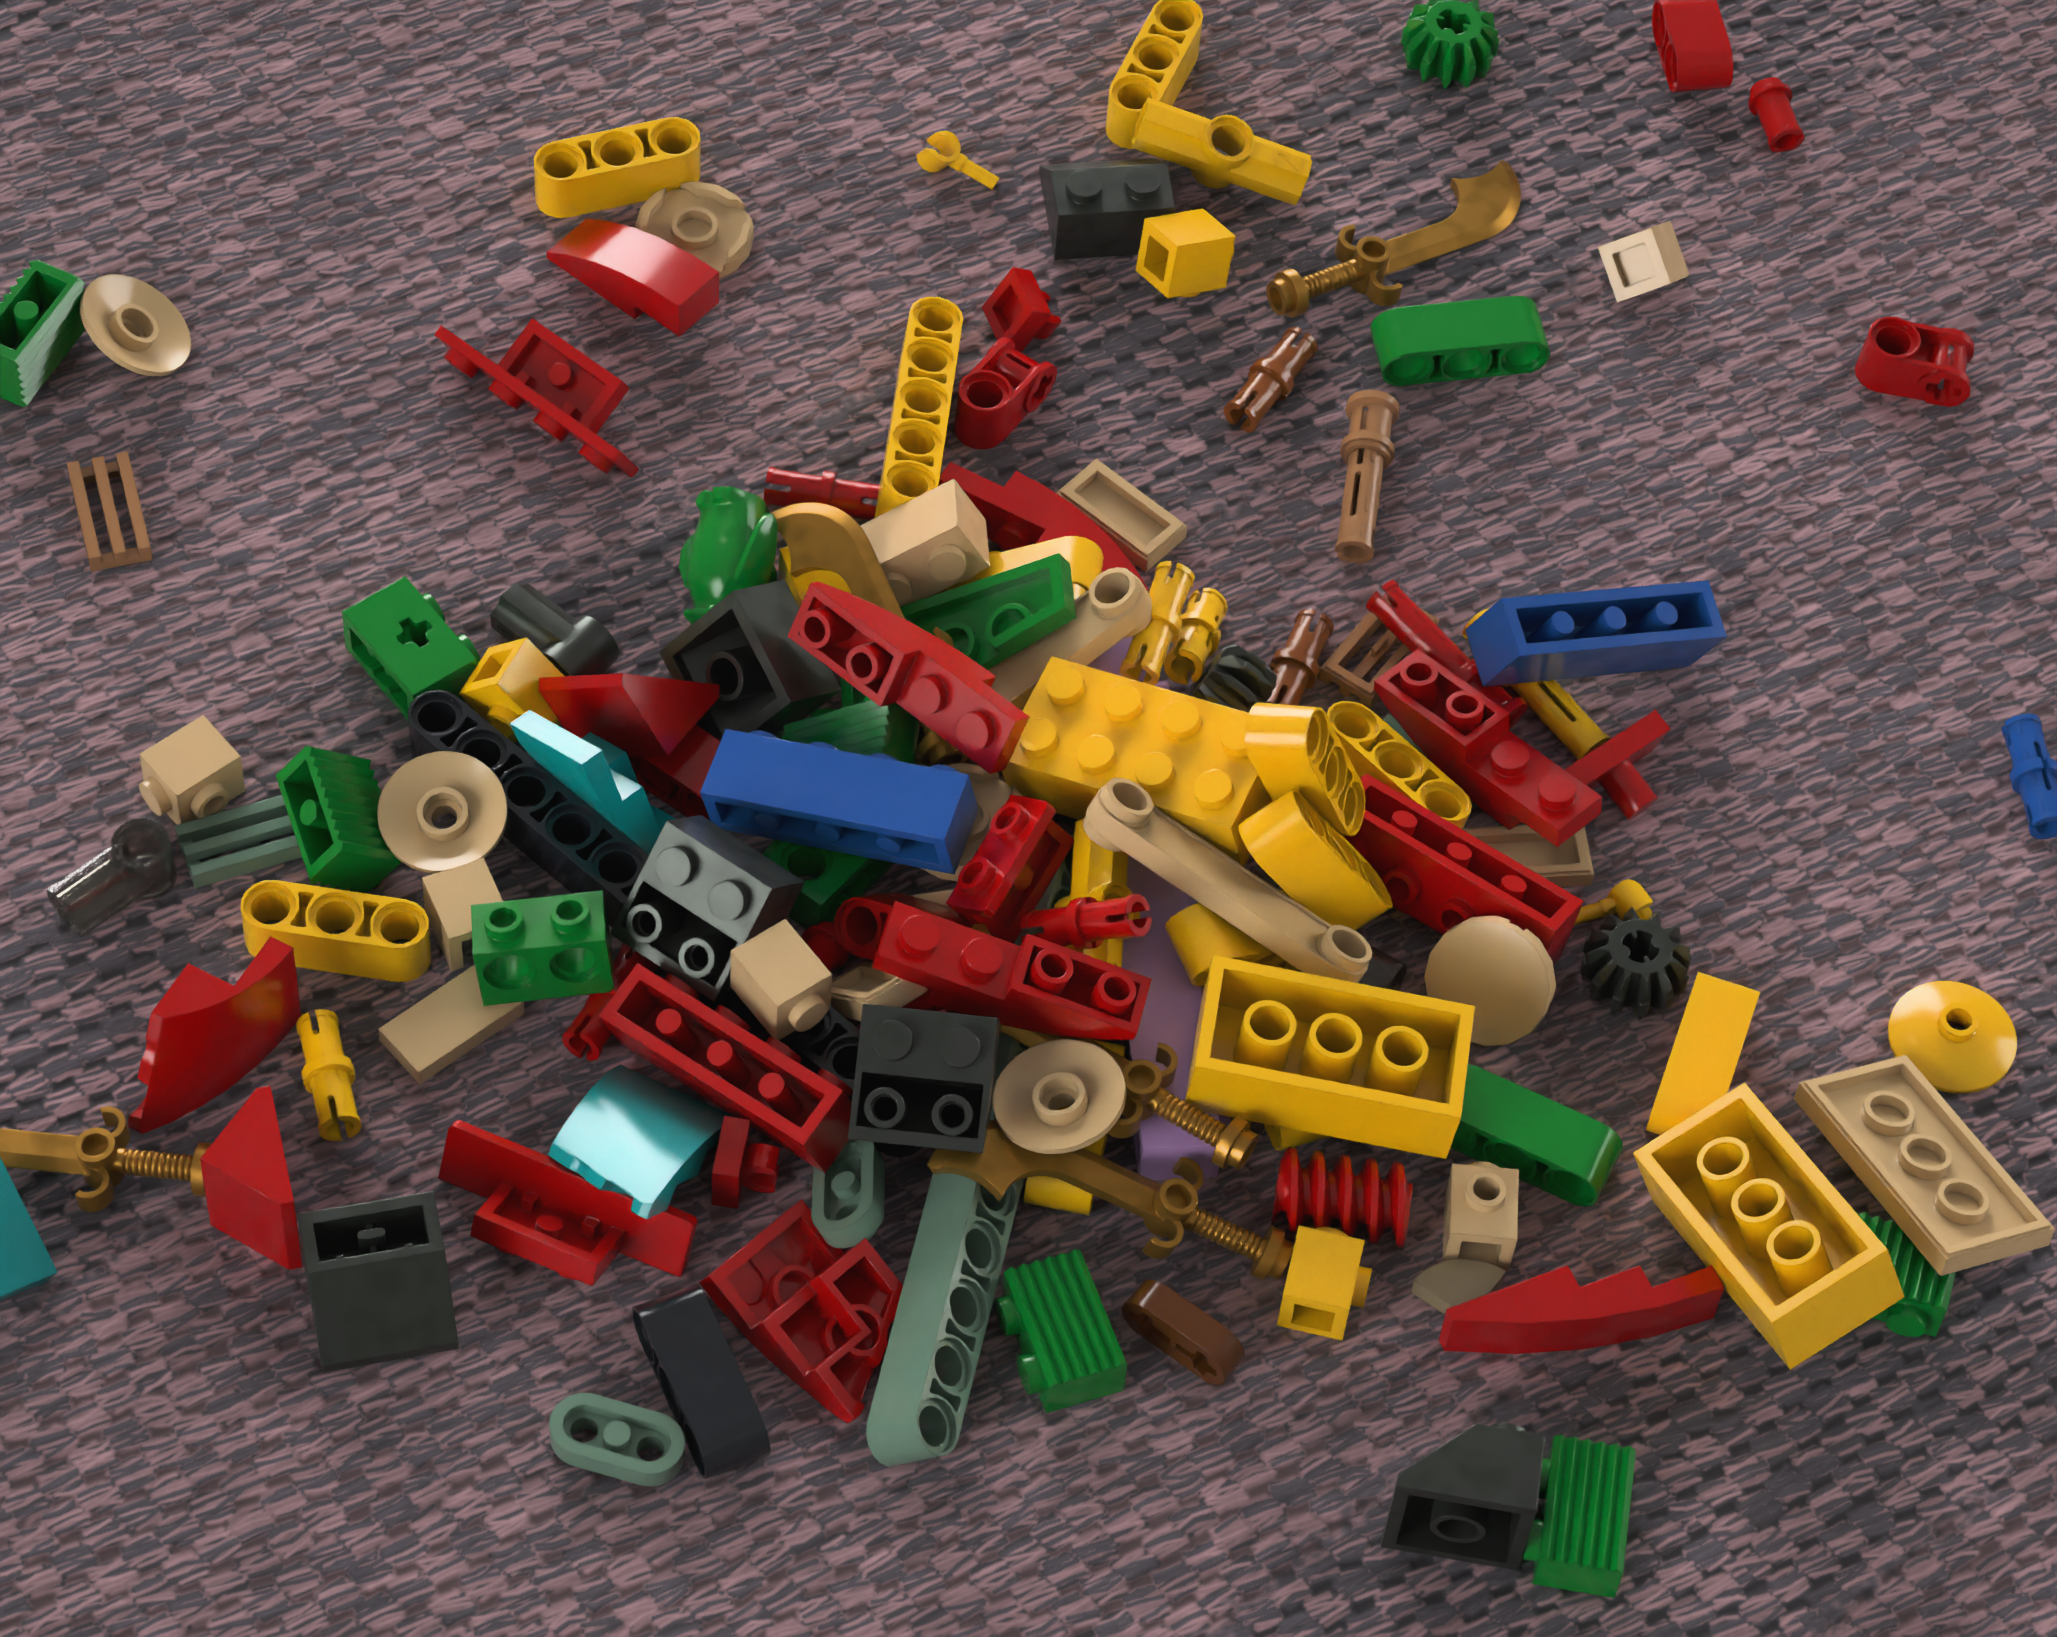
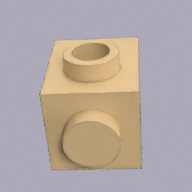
M204 715L139 754L143 781L139 783V789L143 799L156 815L161 816L167 813L177 825L220 813L230 800L245 792L241 756Z
M786 919L731 950L730 987L773 1038L780 1040L795 1030L798 1032L809 1030L818 1024L827 1011L830 1010L832 974Z
M1484 1161L1472 1162L1467 1165L1452 1163L1444 1195L1442 1262L1453 1259H1475L1491 1263L1503 1270L1509 1271L1518 1237L1519 1169L1500 1168L1493 1163Z

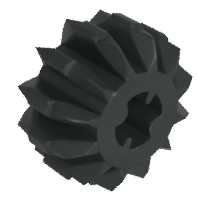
M1232 644L1224 647L1218 655L1214 656L1204 669L1200 679L1190 686L1186 695L1249 713L1255 703H1266L1272 696V691L1276 687L1277 675L1266 666L1267 662L1254 652L1247 651L1238 644Z
M1633 907L1624 914L1623 921L1607 913L1606 917L1600 922L1599 929L1591 930V933L1585 939L1582 950L1584 957L1580 966L1581 980L1591 983L1589 989L1591 1001L1607 999L1608 997L1612 999L1610 1003L1612 1016L1621 1011L1623 1005L1631 1006L1639 1021L1644 1015H1647L1649 1007L1664 1014L1671 1007L1673 998H1679L1686 989L1689 980L1687 972L1692 959L1690 954L1691 948L1680 944L1682 939L1680 926L1665 929L1660 927L1659 911L1651 916L1648 921L1640 919Z

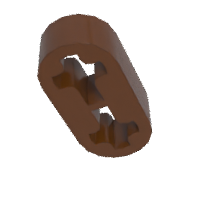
M1144 1280L1121 1308L1124 1319L1134 1332L1209 1384L1222 1385L1245 1358L1244 1348L1230 1330L1159 1281Z

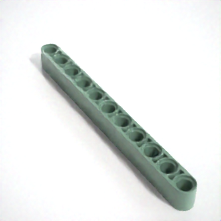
M1073 845L1035 907L1036 910L1054 908L1059 899L1070 895ZM1043 927L1022 929L1014 944L1020 946L1023 942L1021 936L1026 934L1043 933ZM1001 1031L995 1084L1008 1063L1017 1055L1029 1049V1047ZM993 1105L991 1106L989 1120H996ZM951 1173L932 1175L867 1420L866 1436L868 1446L880 1464L887 1467L899 1466L945 1456L954 1450L960 1435L1024 1179L1011 1185L998 1202L990 1191L972 1179Z

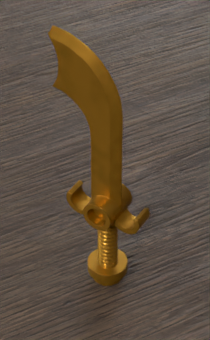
M1500 160L1495 168L1481 176L1464 179L1452 178L1450 187L1457 199L1455 212L1441 222L1385 241L1379 237L1368 236L1360 239L1357 246H1354L1352 241L1356 229L1355 225L1343 227L1339 232L1335 247V256L1341 264L1303 277L1294 269H1286L1276 273L1273 281H1270L1266 288L1267 299L1272 310L1277 315L1285 314L1293 318L1307 312L1309 299L1350 285L1361 294H1366L1369 300L1377 305H1395L1399 301L1403 285L1400 283L1393 286L1383 285L1385 275L1486 240L1508 227L1517 215L1521 202L1520 184L1514 170L1508 162Z
M798 503L772 512L778 523V532L784 538L790 552V574L796 578L804 573L816 570L834 572L844 579L852 595L905 619L867 535L851 516L836 507L821 503ZM935 627L933 632L936 636L954 647L952 638L938 627ZM919 721L926 737L919 743L917 751L924 764L929 766H946L964 763L968 757Z
M985 923L974 924L972 927L974 930L991 935ZM1001 1025V1032L1029 1048L1048 1041L1073 1039L1094 1044L1108 1052L1119 1064L1127 1089L1126 1102L1122 1115L1127 1119H1118L1108 1132L1113 1137L1128 1138L1133 1136L1139 1130L1141 1121L1150 1118L1153 1114H1158L1159 1117H1164V1120H1170V1123L1175 1124L1176 1127H1181L1184 1131L1187 1130L1188 1134H1193L1194 1137L1204 1140L1211 1147H1216L1212 1156V1163L1222 1169H1226L1231 1165L1240 1170L1256 1147L1259 1135L1250 1130L1251 1123L1236 1116L1227 1126L1225 1123H1221L1220 1120L1209 1117V1114L1198 1110L1197 1107H1192L1189 1103L1186 1104V1101L1175 1097L1174 1094H1169L1165 1090L1175 1079L1178 1063L1175 1051L1167 1044L1158 1042L1156 1062L1162 1063L1167 1068L1160 1071L1157 1065L1145 1059L1129 1061L1090 1038L1060 1036Z
M106 1106L100 1108L106 1127H117L112 1133L98 1127L85 1130L79 1136L0 1128V1157L5 1167L83 1175L87 1184L96 1189L92 1192L79 1190L75 1194L79 1208L83 1211L97 1212L106 1208L113 1200V1187L121 1182L125 1174L190 1181L193 1195L206 1197L200 1158L212 1143H198L194 1155L128 1150L125 1147L130 1140V1132L124 1114L115 1107Z
M989 1120L984 1154L936 1149L927 1164L933 1174L951 1173L974 1180L990 1191L998 1202L1011 1185L1024 1178L1048 1176L1065 1181L1142 1217L1145 1226L1151 1233L1159 1237H1168L1169 1241H1161L1154 1236L1142 1249L1143 1253L1154 1259H1163L1170 1256L1183 1238V1229L1187 1231L1192 1230L1194 1234L1198 1233L1199 1236H1204L1205 1239H1210L1212 1242L1216 1241L1218 1245L1222 1244L1224 1248L1228 1247L1229 1250H1234L1235 1253H1240L1242 1256L1252 1259L1250 1275L1264 1280L1268 1275L1278 1280L1284 1272L1294 1248L1293 1242L1284 1239L1285 1231L1277 1227L1271 1226L1265 1236L1261 1238V1235H1255L1253 1231L1249 1232L1248 1229H1243L1242 1226H1237V1224L1231 1223L1229 1220L1225 1221L1223 1217L1219 1218L1218 1215H1213L1212 1212L1201 1209L1197 1205V1192L1203 1184L1204 1174L1201 1167L1194 1160L1187 1157H1180L1173 1167V1173L1182 1176L1184 1179L1171 1178L1161 1185L1084 1148L1061 1154H1044L1024 1149L1012 1142L1002 1132L996 1120Z

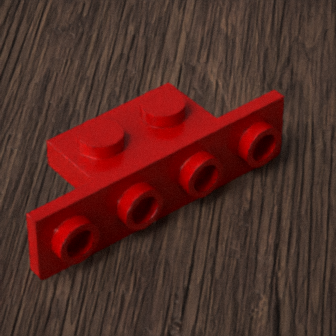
M533 318L498 365L442 325L436 331L434 336L449 348L443 357L447 362L471 379H473L478 371L493 380L488 390L517 411L524 402L539 412L533 419V422L558 441L563 442L567 435L570 434L584 445L578 454L596 468L608 475L615 466L631 478L638 472L639 468L622 452L597 435V432L630 388L622 380Z
M456 1120L448 1128L438 1179L487 1198L486 1202L474 1214L470 1233L471 1237L491 1244L506 1254L517 1255L554 1270L564 1278L578 1280L590 1286L596 1283L619 1253L680 1278L684 1274L698 1222L694 1215L669 1205L668 1209L649 1219L642 1218L631 1211L633 1196L599 1190L587 1182L583 1176L566 1168L547 1155L461 1120Z

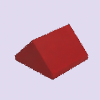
M626 673L539 678V692L565 730L580 738L591 732L625 751L628 757L669 756L719 698L720 688L718 684Z
M271 1085L256 1088L200 1158L210 1225L288 1270L301 1268L302 1259L295 1205Z

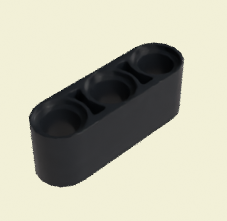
M694 1284L633 1306L632 1317L639 1341L672 1414L683 1431L686 1445L700 1475L707 1479L769 1456L771 1453L770 1442L763 1419L702 1288L698 1284Z

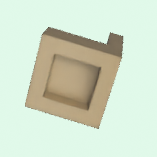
M1671 221L1598 247L1617 303L1689 276Z
M484 858L422 877L424 909L451 972L464 967L462 942L472 939L471 905L503 901Z

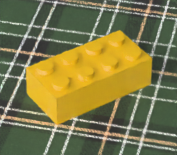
M1051 656L1023 709V712L1030 718L1006 769L1002 770L1008 786L1011 788L1013 784L1023 797L1047 801L1056 809L1058 814L1081 820L1085 818L1087 807L1099 789L1105 786L1111 779L1124 778L1131 780L1147 791L1156 808L1245 867L1250 853L1240 836L1238 824L1273 802L1245 749V725L1249 713Z
M1213 955L1201 997L1185 1101L1186 1104L1189 1103L1192 1107H1197L1198 1110L1206 1113L1232 1118L1240 1116L1248 1121L1447 1159L1462 1115L1475 1006Z
M1745 1083L1633 1152L1653 1202L1706 1267L1713 1266L1726 1292L1790 1370L1905 1297L1888 1249Z

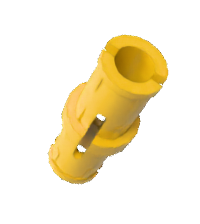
M1163 561L1157 564L1155 577L1149 591L1152 599V619L1142 632L1133 636L1125 660L1122 661L1119 670L1123 677L1139 681L1143 669L1146 671L1143 683L1150 685L1158 683L1169 645L1179 639L1183 627L1180 615L1190 587L1193 586L1195 580L1194 573L1185 565L1177 563L1173 578H1170L1168 575L1172 567V561Z
M1203 588L1202 596L1199 590H1195L1189 597L1185 613L1180 615L1183 627L1179 639L1172 643L1163 664L1166 675L1175 683L1187 685L1189 677H1191L1193 683L1197 682L1203 674L1206 659L1212 656L1219 646L1221 631L1218 629L1226 615L1228 606L1224 596L1215 589Z
M318 1009L315 1010L319 1033L317 1030H313L311 1017L308 1012L298 1018L296 1022L297 1034L300 1036L306 1062L301 1075L306 1091L313 1094L319 1135L328 1141H342L338 1118L340 1121H344L349 1138L354 1137L362 1127L351 1087L356 1079L351 1059L344 1056L338 1028V1016L333 1011Z

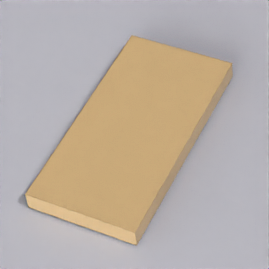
M1907 1055L1799 1082L1794 1100L1940 1276L2049 1246L2055 1228Z

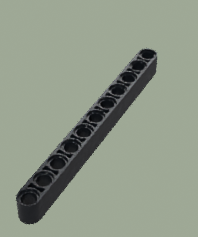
M442 690L427 691L417 696L410 704L408 710L410 749L413 759L427 753L452 751L467 754L487 765L501 782L507 799L508 818L503 836L572 894L603 890L608 923L613 928L649 855L459 697ZM527 804H529V805H535V806H532V807H520L521 805H527ZM568 842H578V843H580V844L567 845V844H564V843H568ZM618 879H619V880H625V881H626V882L618 883V884H617V883H611V882H609V881L618 880ZM732 988L720 1001L716 1002L696 991L700 995L698 1000L712 1010H715L718 1005H722L742 1018L750 1026L748 1032L766 1042L769 1037H772ZM832 1006L823 1019L811 1029L803 1032L795 1030L779 1040L800 1056L802 1060L799 1064L815 1074L821 1068L837 1076L853 1090L854 1080L845 1079L841 1075L855 1074L860 1030ZM809 1034L814 1036V1038L803 1040L797 1039L794 1036ZM852 1093V1095H851L850 1098H849V1100H850L851 1102H852L853 1093ZM874 1142L877 1149L882 1153L899 1158L911 1156L922 1148Z

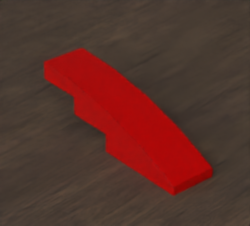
M1566 1265L1446 1309L1439 1342L1444 1351L1524 1354L1584 1350L1645 1339L1713 1319L1725 1287L1712 1265L1654 1287L1651 1286L1640 1265L1581 1287L1578 1285L1569 1266Z

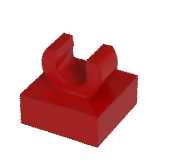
M1012 267L982 306L996 340L1002 337L1009 338L1015 343V349L1019 352L1025 349L1033 337L1038 339L1050 337L1062 322L1059 316L1052 315L1047 305L1051 300L1049 294L1040 290L1032 271L1028 269Z
M724 1116L712 1170V1205L738 1209L743 1185L756 1192H775L779 1174V1165L777 1164L780 1148L764 1143L750 1145V1119Z

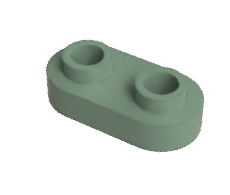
M849 1139L826 1173L813 1166L811 1217L826 1243L834 1248H849L855 1246L864 1238L870 1240L881 1225L884 1217L885 1161L874 1142Z
M593 1393L570 1395L561 1400L551 1413L549 1420L551 1447L554 1453L569 1465L642 1486H658L672 1480L680 1472L684 1464L685 1438L679 1424L666 1414ZM580 1429L592 1430L597 1435L589 1442H579L572 1437ZM645 1448H656L661 1451L662 1456L655 1461H645L638 1454Z

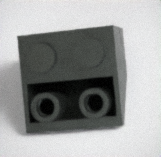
M702 815L667 820L610 934L670 974L678 977L713 1002L720 1001L731 989V950L780 921L787 919L805 882Z
M863 1004L848 1139L984 1154L995 1086L1001 1031L999 1019L986 1016Z
M434 1191L297 1214L322 1373L459 1349L446 1254Z

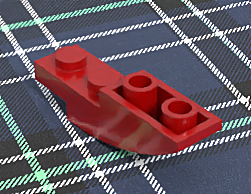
M952 462L947 465L940 475L938 486L955 479L986 519L987 539L997 543L1003 551L1065 536L1084 537L1095 542L1102 550L1104 556L1102 572L1116 567L1126 568L1140 578L1146 590L1149 591L1135 566L1120 547L1093 520L1072 503L1037 481L1015 471L1003 487Z
M819 581L810 583L788 633L790 639L880 707L892 703L900 705L989 774L1006 769L1030 717L991 688L996 678L994 674L938 637L873 603Z
M1415 650L1374 680L1375 692L1413 742L1436 767L1461 787L1474 803L1509 831L1520 822H1523L1558 847L1601 814V795L1510 732L1509 712L1421 650Z
M897 901L894 902L888 914L872 965L874 969L932 989L928 1003L960 1014L995 1017L999 1019L1001 1025L1034 1032L1101 1040H1133L1135 1038L1152 981L1149 977L1030 934H1026L1019 946Z

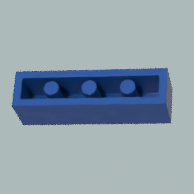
M1709 580L1501 598L1465 629L1483 687L1683 668L1691 666L1727 637Z
M725 729L700 791L710 821L724 830L954 875L979 811L969 775L960 773L952 767L945 765H933L931 767L900 762L896 758L882 753H874L868 756L846 752L824 742L804 744L788 741L759 730L746 733Z

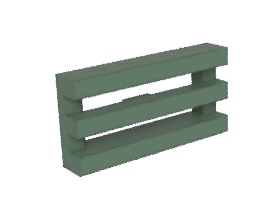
M282 795L175 825L176 838L195 889L302 858L295 835L260 845L261 841L294 832ZM233 849L239 851L201 863L199 860Z

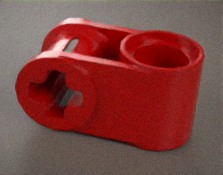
M1886 316L1877 319L1871 324L1855 366V375L1863 386L1878 393L1923 400L1928 404L1946 407L1957 406L1965 402L1970 396L1971 381L1968 375H1966V366L1973 358L1974 342L1967 333L1955 328H1939L1910 322L1899 317ZM1952 345L1954 351L1948 356V347ZM1944 379L1943 389L1940 390L1938 389V384Z
M1007 337L997 340L988 350L985 357L959 383L954 432L958 440L974 449L986 450L999 445L1028 413L1034 412L1047 398L1056 380L1057 367L1048 361L1040 364L1017 351L1015 343Z

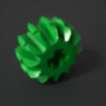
M1429 0L1426 5L1415 4L1413 11L1409 14L1406 26L1403 27L1401 37L1402 52L1405 53L1407 69L1420 70L1422 83L1434 77L1440 78L1444 90L1455 79L1461 85L1468 88L1474 76L1485 78L1487 71L1491 68L1494 56L1497 55L1499 46L1494 13L1480 11L1478 0L1468 3L1460 2L1459 0Z

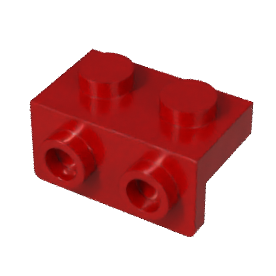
M1010 795L1005 805L993 816L990 830L975 855L962 868L958 876V883L946 904L972 926L985 923L992 936L1014 944L1022 929L1020 930L1022 916L1025 912L1035 909L1074 843V838L1052 820L1056 809L1045 800Z

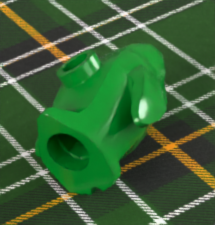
M732 486L713 487V491L703 490L697 496L696 506L700 510L695 533L687 538L681 550L679 570L684 585L689 590L694 609L684 610V616L691 625L732 591L776 581L777 572L773 564L776 558L778 523L761 497Z

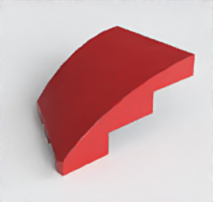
M270 936L235 985L221 980L189 963L186 965L151 1012L146 1034V1049L140 1062L137 1079L148 1086L145 1099L137 1110L129 1115V1128L143 1134L169 1124L202 1107L247 1075L285 1038L296 1024L298 1018L302 1016L293 947Z
M801 1199L709 1273L699 1284L722 1312L769 1361L829 1412L848 1424L862 1414L865 1404L861 1402L873 1370L881 1363L888 1344L887 1333L891 1323L894 1321L903 1285L866 1238L844 1252L841 1248H834L828 1245L812 1221V1211Z

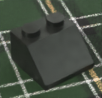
M1156 158L1039 165V175L1054 260L1138 255L1144 219L1175 213L1176 207L1167 163Z
M785 580L732 591L659 651L673 679L720 685L719 698L696 723L698 727L721 741L725 729L746 733L759 730L774 735L784 730L783 725L805 719L842 690L830 668L788 637L799 606Z
M1476 1423L1398 1473L1383 1531L1381 1547L1518 1571L1537 1511L1546 1435L1527 1432L1523 1427L1511 1423H1496L1491 1426Z

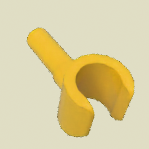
M949 131L936 132L926 140L931 146L937 148L940 154L931 148H925L917 154L918 164L924 170L931 173L941 171L950 166L991 190L994 189L999 180L998 176L967 159V156L960 153V142Z
M1631 879L1623 880L1611 889L1607 898L1582 906L1574 925L1601 917L1605 918L1607 913L1610 915L1616 913L1623 921L1624 914L1631 907H1633L1640 919L1649 920L1652 916V910L1649 906L1652 905L1653 900L1641 884Z

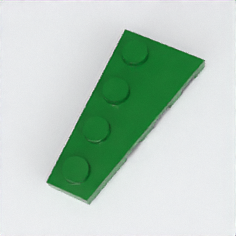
M1060 553L900 607L907 621L934 636L936 634L933 630L935 627H938L952 638L955 649L977 662L986 670H989L1076 618L1070 563ZM840 677L842 708L863 702L866 696Z

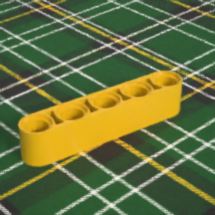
M941 297L921 298L912 304L909 312L899 362L875 518L939 485L963 324V315L958 306Z

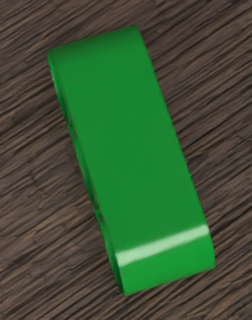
M1507 296L1397 307L1380 313L1370 326L1383 380L1392 386L1532 373L1543 367L1550 358V349L1537 304L1533 299L1526 296Z
M1468 1064L1461 1120L1450 1148L1477 1161L1490 1162L1500 1168L1519 1169V1180L1576 1206L1587 1207L1594 1205L1623 1151V1142L1619 1135L1600 1121L1487 1070Z

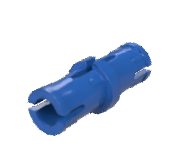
M2030 713L2019 714L2006 720L2005 726L2001 727L2013 764V769L2009 774L2013 790L2020 794L2024 804L2030 835L2037 839L2057 837V761L2050 758L2040 717Z

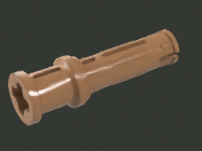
M1379 390L1355 392L1349 396L1346 402V416L1350 419L1348 435L1341 442L1340 453L1343 462L1347 465L1342 497L1338 539L1335 544L1337 557L1342 561L1362 564L1372 560L1375 550L1373 546L1380 505L1379 499L1383 470L1388 468L1394 459L1395 448L1390 440L1392 425L1397 422L1400 414L1399 402L1395 397Z

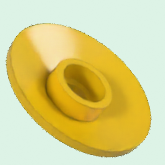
M1935 981L1919 985L1900 998L1890 1015L1888 1039L1894 1056L1907 1055L1936 1090L1960 1094L1984 1090L2001 1080L2009 1071L2017 1051V1036L2012 1020L1994 998L1973 986L1954 981ZM1948 1022L1961 1024L1966 1030H1956Z

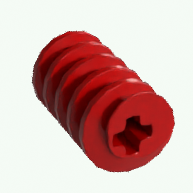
M1289 1146L1279 1163L1271 1226H1273L1280 1212H1286L1289 1229L1292 1233H1297L1298 1226L1303 1224L1307 1215L1313 1217L1315 1229L1329 1227L1333 1219L1339 1220L1341 1231L1349 1237H1353L1359 1224L1363 1223L1366 1224L1370 1244L1375 1245L1378 1244L1386 1227H1391L1396 1247L1404 1248L1410 1216L1413 1180L1411 1183H1407L1402 1162H1394L1385 1179H1381L1378 1163L1375 1158L1366 1159L1359 1174L1354 1175L1351 1159L1347 1154L1340 1155L1332 1171H1327L1323 1151L1315 1150L1312 1153L1307 1165L1303 1168L1300 1165L1296 1147Z

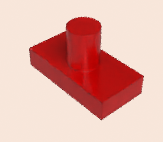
M1655 709L1564 770L1592 790L1602 786L1629 821L1645 811L1658 799V796L1633 764L1651 753L1671 728Z

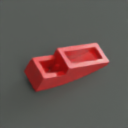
M585 219L546 252L547 259L633 319H636L644 312L679 337L719 303V271L689 252L634 227L604 220Z

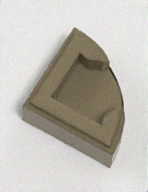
M1447 1260L1429 1267L1418 1275L1413 1281L1411 1293L1445 1315L1446 1309L1497 1291L1504 1282L1506 1271L1481 1260Z

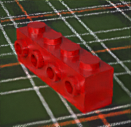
M1367 773L1360 778L1365 790L1366 799L1363 822L1355 836H1342L1378 873L1391 896L1393 907L1396 910L1412 916L1442 935L1452 927L1471 917L1500 916L1511 920L1509 923L1517 925L1523 931L1527 928L1537 936L1552 959L1553 965L1561 958L1583 905V900Z
M637 963L599 1014L600 1019L617 1040L627 1049L733 1116L750 1119V1126L826 1173L849 1141L848 1132L852 1105L849 1098L853 1090L845 1082L825 1069L821 1068L815 1074L799 1064L802 1060L800 1056L781 1041L769 1037L764 1042L749 1033L750 1026L726 1007L718 1005L715 1010H712L698 1001L700 995L678 977L668 973L663 979Z

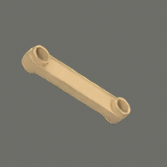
M1120 567L1107 569L1100 573L1093 580L1089 590L1074 600L1076 618L988 670L996 676L991 688L1023 711L1051 656L1087 666L1121 639L1142 632L1152 619V599L1140 578L1128 569ZM921 725L919 728L917 747L921 740L926 737L924 735V731L921 728ZM916 749L915 765L931 767L922 762Z
M1113 778L1099 789L1087 807L1086 816L1083 821L1084 831L1097 845L1114 852L1124 851L1301 972L1358 983L1368 970L1369 961L1372 958V950L1362 935L1347 926L1330 925L1156 808L1147 791L1137 783L1124 778Z

